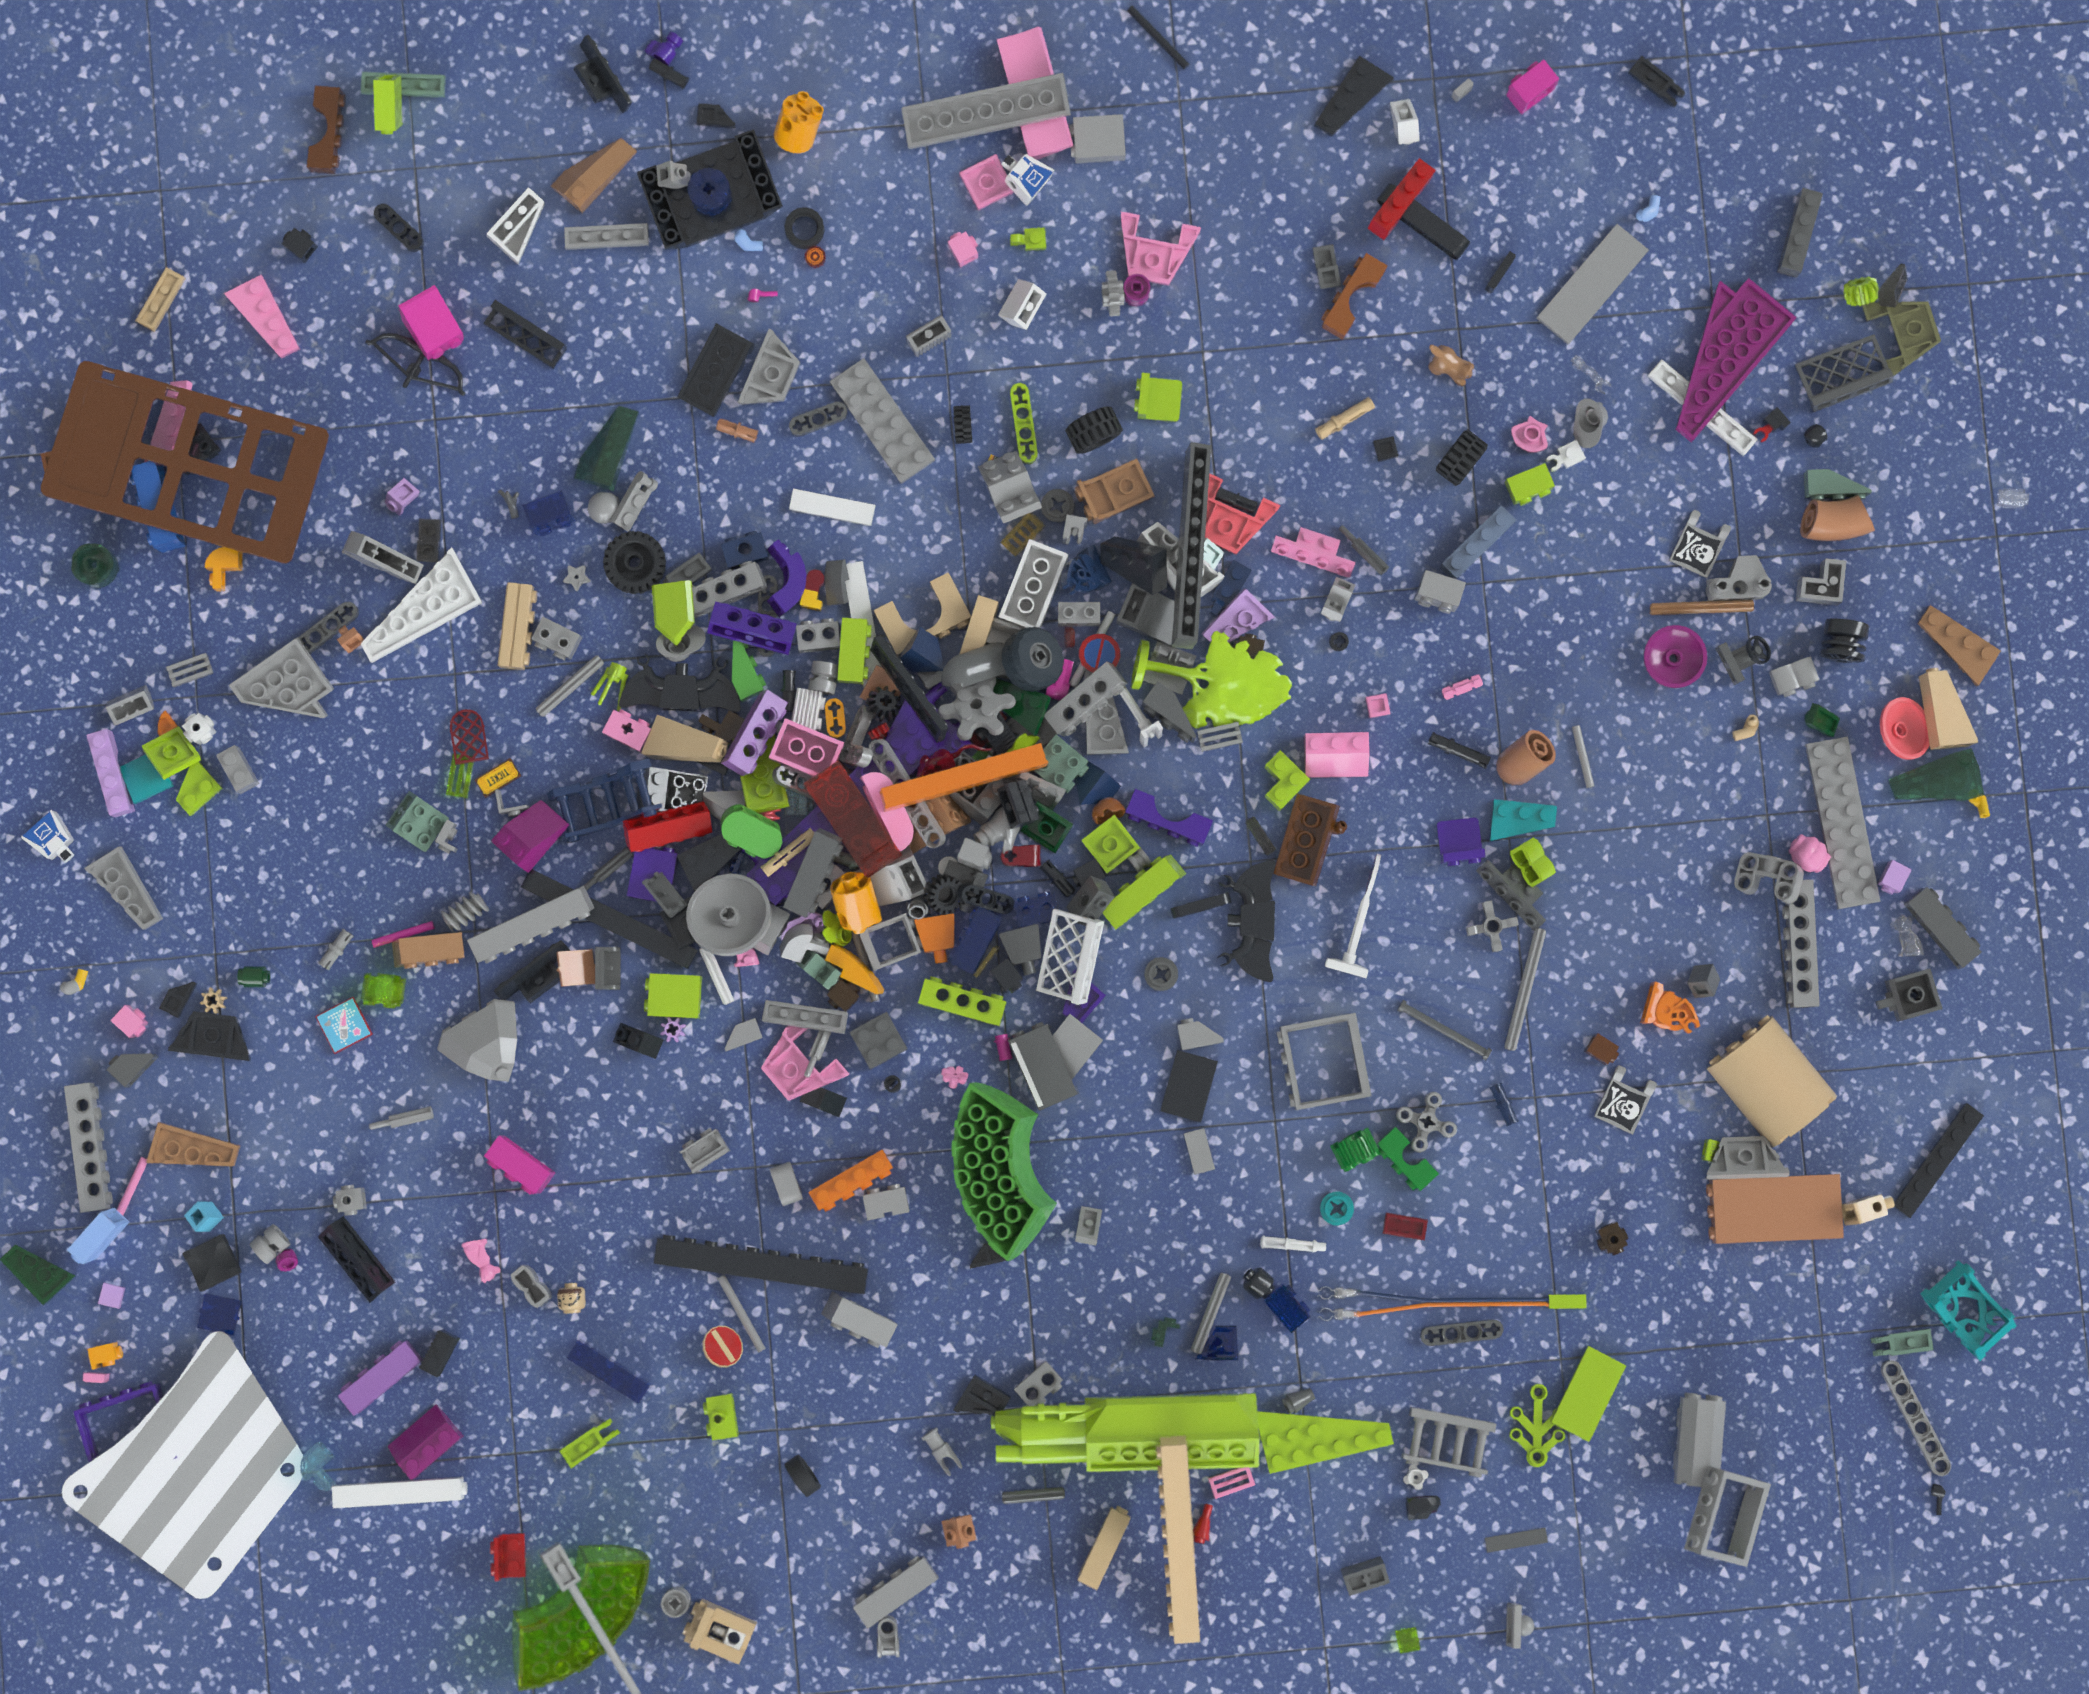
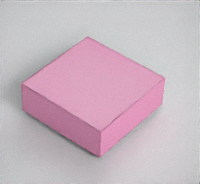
M1386 693L1365 698L1369 718L1390 715Z
M86 1372L83 1373V1381L105 1383L109 1381L110 1373Z

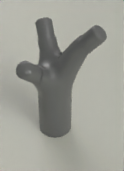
M499 490L498 493L507 503L511 519L519 518L516 506L519 493L516 492L512 498L509 491L503 492Z

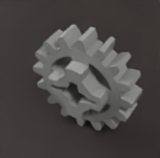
M1116 270L1106 271V282H1101L1103 307L1108 306L1110 317L1120 316V305H1124L1123 281H1118Z

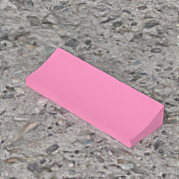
M1036 27L1019 34L997 39L1009 84L1054 75L1042 28ZM1066 116L1020 126L1027 153L1036 160L1074 146Z

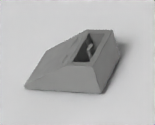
M910 846L854 871L866 873L871 877L879 906L913 899L926 893L924 888H929Z

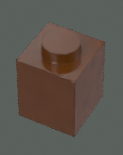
M1596 1033L1584 1052L1602 1064L1608 1065L1609 1062L1613 1064L1619 1053L1617 1050L1619 1046Z

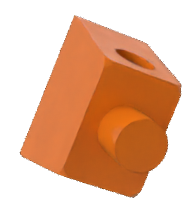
M954 913L915 919V925L924 952L934 953L935 964L948 962L946 950L954 949L955 941Z

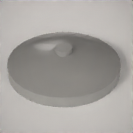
M723 874L707 880L694 892L687 907V926L695 942L704 950L720 956L739 955L755 947L767 933L771 922V905L763 888L751 878L739 874Z

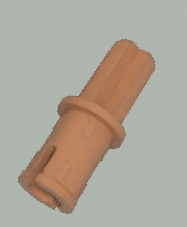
M719 419L716 425L718 431L733 435L735 439L739 437L755 443L759 431L742 426L740 422L736 424L724 419Z

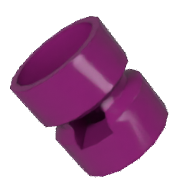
M1132 274L1127 277L1123 286L1126 303L1134 307L1144 305L1150 295L1151 287L1149 280L1141 274Z

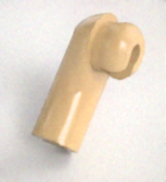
M1749 715L1743 729L1732 731L1734 741L1755 735L1759 726V720L1756 715Z

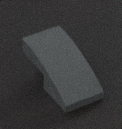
M1330 244L1312 248L1320 289L1341 286L1334 245Z
M845 559L826 562L825 592L827 605L849 602L845 581L849 580Z

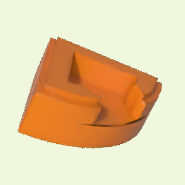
M166 710L159 717L157 730L159 736L178 727Z

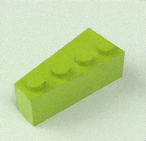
M1171 854L1163 859L1161 856L1157 857L1150 863L1152 868L1147 872L1143 869L1134 876L1136 881L1131 885L1127 882L1118 889L1120 894L1110 902L1102 913L1115 930L1140 912L1143 907L1155 900L1159 894L1170 888L1177 879L1186 875V872Z

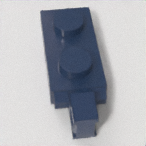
M1233 560L1224 575L1225 577L1212 596L1211 601L1215 603L1210 611L1212 615L1217 617L1222 608L1225 609L1238 595L1250 575L1251 569Z

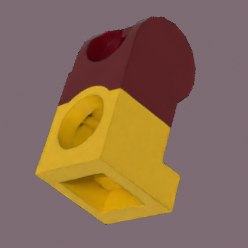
M813 569L807 573L806 586L801 597L800 607L821 612L823 602L818 600L820 589L825 584V578L820 570Z

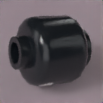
M1251 1268L1243 1276L1245 1279L1243 1288L1255 1299L1267 1298L1275 1288L1273 1285L1274 1278L1263 1268H1256L1254 1270Z

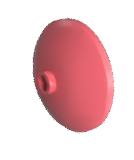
M1905 697L1893 699L1884 706L1880 716V732L1888 749L1897 757L1905 760L1921 757L1930 745L1923 708L1914 700Z

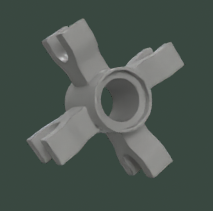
M1492 900L1483 902L1482 907L1485 920L1480 925L1467 927V936L1484 933L1490 937L1492 952H1498L1503 950L1499 933L1504 928L1519 925L1518 919L1513 917L1500 920L1498 917H1495ZM1489 921L1496 922L1498 926L1496 932H1490L1487 929Z

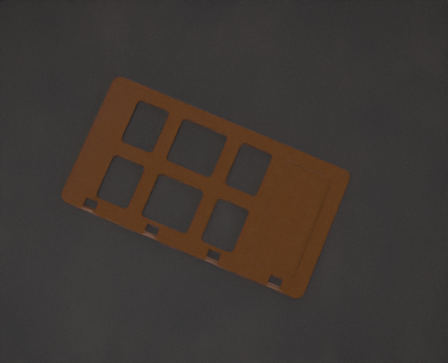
M83 361L78 366L40 489L42 494L48 498L287 564L291 562L294 556L327 447L329 434L326 429L302 423L185 388H179L94 362ZM103 371L115 374L113 381L102 378ZM167 390L178 392L177 399L165 396ZM156 399L186 408L174 449L171 451L141 442L153 401ZM230 408L241 410V416L229 414ZM202 413L212 414L247 425L234 468H228L189 456L191 444ZM293 427L304 428V435L292 432ZM264 430L294 438L285 473L280 482L250 473L260 437ZM138 458L167 466V472L154 510L144 509L123 502L135 460ZM184 472L229 484L220 518L215 528L170 515ZM247 489L276 498L263 541L232 533L243 493Z

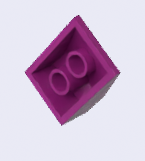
M540 800L505 824L491 842L516 865L529 873L567 829L569 824L544 801Z

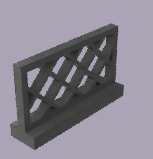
M1875 334L1795 364L1811 403L1810 406L1813 413L1893 383L1894 377L1886 363ZM1872 341L1875 348L1872 355L1861 351L1863 344ZM1849 350L1856 353L1853 361L1850 362L1842 359L1843 352ZM1858 355L1870 358L1866 368L1855 364ZM1831 358L1836 360L1832 370L1821 366L1824 359ZM1872 360H1875L1882 364L1883 369L1875 372L1870 370L1869 366ZM1839 362L1850 366L1846 375L1835 371ZM1810 365L1815 367L1816 371L1813 377H1810L1803 373L1802 368ZM1853 367L1864 371L1861 378L1854 379L1849 377ZM1819 369L1830 373L1826 383L1815 379ZM1835 375L1843 378L1842 385L1838 387L1830 385L1829 382L1832 376ZM1813 382L1824 386L1822 393L1813 396L1810 390Z

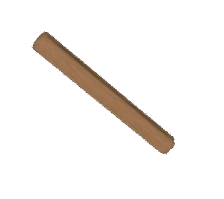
M1753 600L1650 604L1651 615L1751 612L1754 610Z

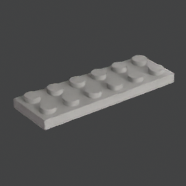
M864 358L830 381L832 387L901 484L935 461L933 455Z

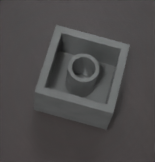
M887 1012L850 1032L870 1070L908 1050Z

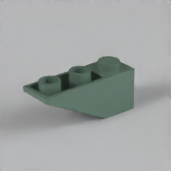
M1830 469L1807 470L1804 473L1805 498H1811V501L1814 499L1822 501L1827 497H1832L1833 501L1844 500L1845 497L1857 495L1863 500L1872 493L1871 489Z

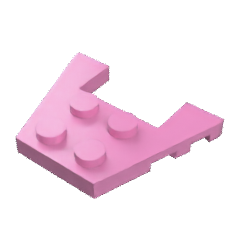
M1121 212L1128 277L1132 274H1141L1149 282L1169 286L1198 237L1201 227L1182 224L1180 239L1177 245L1137 237L1136 232L1140 215Z
M787 1026L777 1045L773 1047L761 1067L789 1101L849 1075L842 1064L835 1059L820 1073L814 1067L809 1078L804 1076L809 1060L795 1045L794 1041L807 1028Z

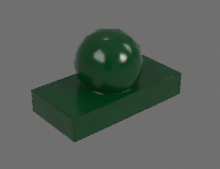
M1812 703L1810 710L1805 714L1804 721L1809 728L1816 729L1828 737H1834L1840 717L1819 704Z

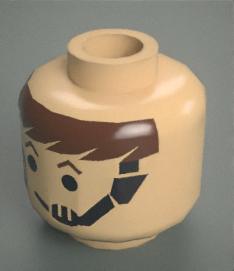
M565 1283V1288H560L557 1292L558 1308L563 1310L564 1314L581 1313V1309L586 1306L585 1289L577 1287V1283Z

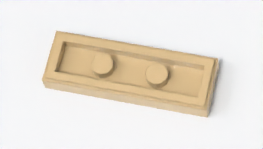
M166 267L135 321L155 332L186 278Z

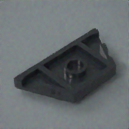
M193 1011L186 1025L179 1031L175 1041L168 1047V1051L245 1061L251 1060L239 1021L235 1016Z

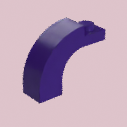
M778 539L767 548V551L781 568L784 580L781 590L772 595L767 602L780 618L801 598L806 586V569L798 551L791 556L788 547Z

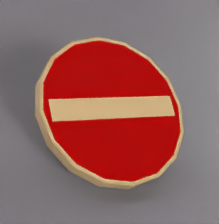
M727 1326L711 1328L705 1334L702 1342L706 1358L718 1367L727 1368L736 1364L743 1352V1343L740 1336L734 1329Z

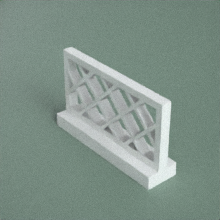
M1053 909L1036 991L1069 1000L1077 1005L1087 1003L1104 921L1099 919L1093 920L1059 909ZM1058 915L1065 917L1069 925L1060 929L1057 924ZM1079 921L1087 923L1085 932L1081 935L1074 926ZM1068 928H1071L1076 937L1070 942L1067 941L1063 934ZM1059 935L1064 945L1056 950L1053 945V939ZM1078 940L1081 945V952L1075 955L1070 945ZM1064 948L1067 949L1071 956V959L1063 962L1058 953ZM1055 956L1060 966L1052 970L1048 962L1050 957ZM1074 961L1077 971L1071 976L1065 965ZM1062 968L1067 979L1059 983L1054 972ZM1051 976L1056 985L1051 989L1043 987L1045 978ZM1068 981L1073 987L1071 995L1065 994L1061 987Z

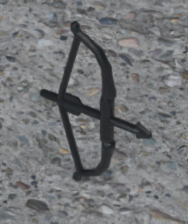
M383 333L371 341H365L367 345H373L407 376L402 385L404 388L409 385L411 380H416L456 390L460 395L465 396L466 393L463 391V375L458 367L444 355L437 359L432 358V360L438 361L454 371L458 377V387L418 377L422 370L420 364L425 355L418 344L410 337L397 333ZM384 338H393L421 354L417 361L410 363L407 370H405L377 342Z

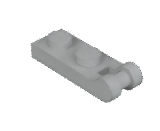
M638 472L610 521L629 532L651 492L656 490L658 482L653 478H648V475L644 472Z

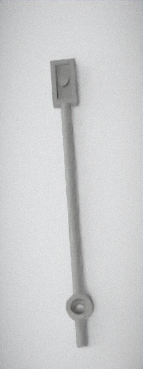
M557 1542L539 1554L560 1590L564 1592L566 1589H569L630 1693L641 1694L575 1584L581 1578L563 1548Z

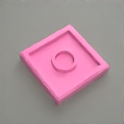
M996 154L959 172L978 210L1014 193L1005 183L1007 174Z

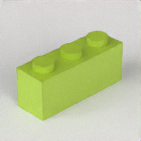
M842 618L837 678L839 683L864 684V679H868L869 667H865L866 658H870V646H867V637L871 638L872 625H868L867 619Z

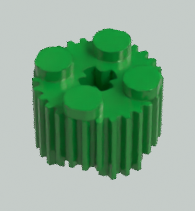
M1365 1128L1362 1131L1359 1130L1342 1139L1341 1142L1337 1141L1330 1145L1344 1172L1355 1168L1360 1163L1365 1164L1380 1155L1379 1148L1369 1128Z

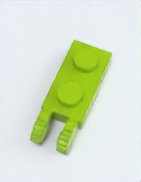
M611 1418L598 1427H593L559 1451L570 1468L585 1460L605 1446L606 1442L620 1434L618 1429L609 1433L605 1438L600 1434V1430L611 1425L613 1422Z

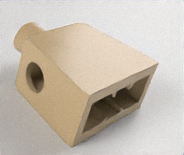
M1882 1194L1842 1204V1216L1845 1226L1862 1224L1888 1215L1887 1209L1894 1207V1200L1890 1195L1883 1197Z

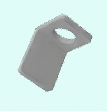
M495 789L498 810L501 815L508 814V817L520 815V811H525L529 808L528 805L504 809L501 791Z

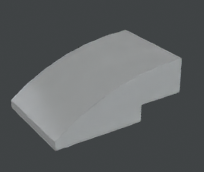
M1071 1014L1053 1034L1071 1079L1075 1077L1103 1041Z

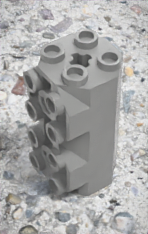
M1685 1393L1684 1397H1680V1407L1677 1409L1676 1426L1678 1428L1677 1447L1673 1458L1674 1483L1680 1485L1681 1483H1687V1486L1702 1487L1708 1466L1721 1469L1726 1401H1722V1397L1706 1395V1398H1701V1395L1695 1393Z

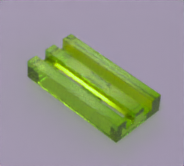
M453 753L446 795L468 798L474 762L468 763L463 793H460L465 763L460 764L456 790L453 792L452 787L456 770ZM463 756V758L461 759V761H462V760H468V758L465 757V756Z

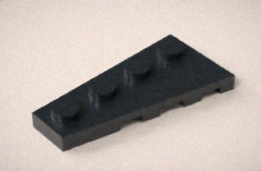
M1359 56L1314 126L1332 137L1358 111L1363 109L1371 99L1376 97L1384 87L1389 85L1394 80V77Z

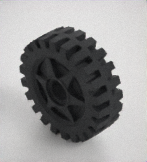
M641 531L621 533L620 536L613 538V541L608 544V548L604 552L603 567L607 578L616 588L625 593L642 594L652 590V585L659 584V581L664 576L663 574L666 570L664 551L658 541L647 533L645 534ZM632 558L640 559V564L637 567H630L629 562Z

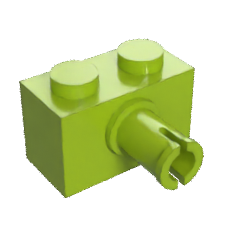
M733 1393L707 1397L706 1402H703L704 1414L709 1417V1423L706 1424L707 1435L712 1437V1441L738 1437L739 1432Z

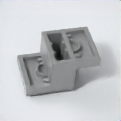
M1017 451L1006 453L1002 457L986 461L978 466L991 500L1003 524L1042 508L1033 489L1028 472Z

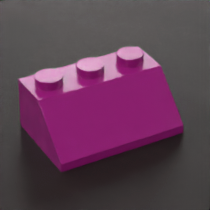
M436 1404L387 1447L399 1467L410 1480H413L464 1436Z

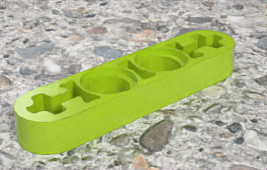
M1016 383L1010 390L1018 453L1023 463L1032 464L1036 461L1038 452L1029 390L1025 384ZM1017 388L1025 391L1022 394L1023 402L1027 401L1028 404L1020 403L1015 406L1014 403H1019L1018 395H1014L1017 392ZM1018 409H1027L1028 416L1025 419L1018 418L1016 414ZM1027 428L1031 431V437L1029 439H1022L1019 432ZM1033 442V445L1029 444L1030 452H1034V455H1031V459H1027L1026 456L1022 455L1026 452L1025 445L1020 446V443L1028 444Z

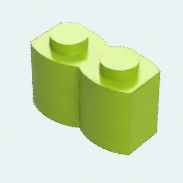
M1534 837L1510 851L1513 862L1521 869L1523 878L1531 887L1536 886L1556 873L1553 863L1545 856L1543 847Z

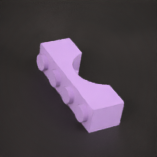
M104 729L87 734L109 815L119 817L135 812L132 798L119 768L118 749L113 732Z

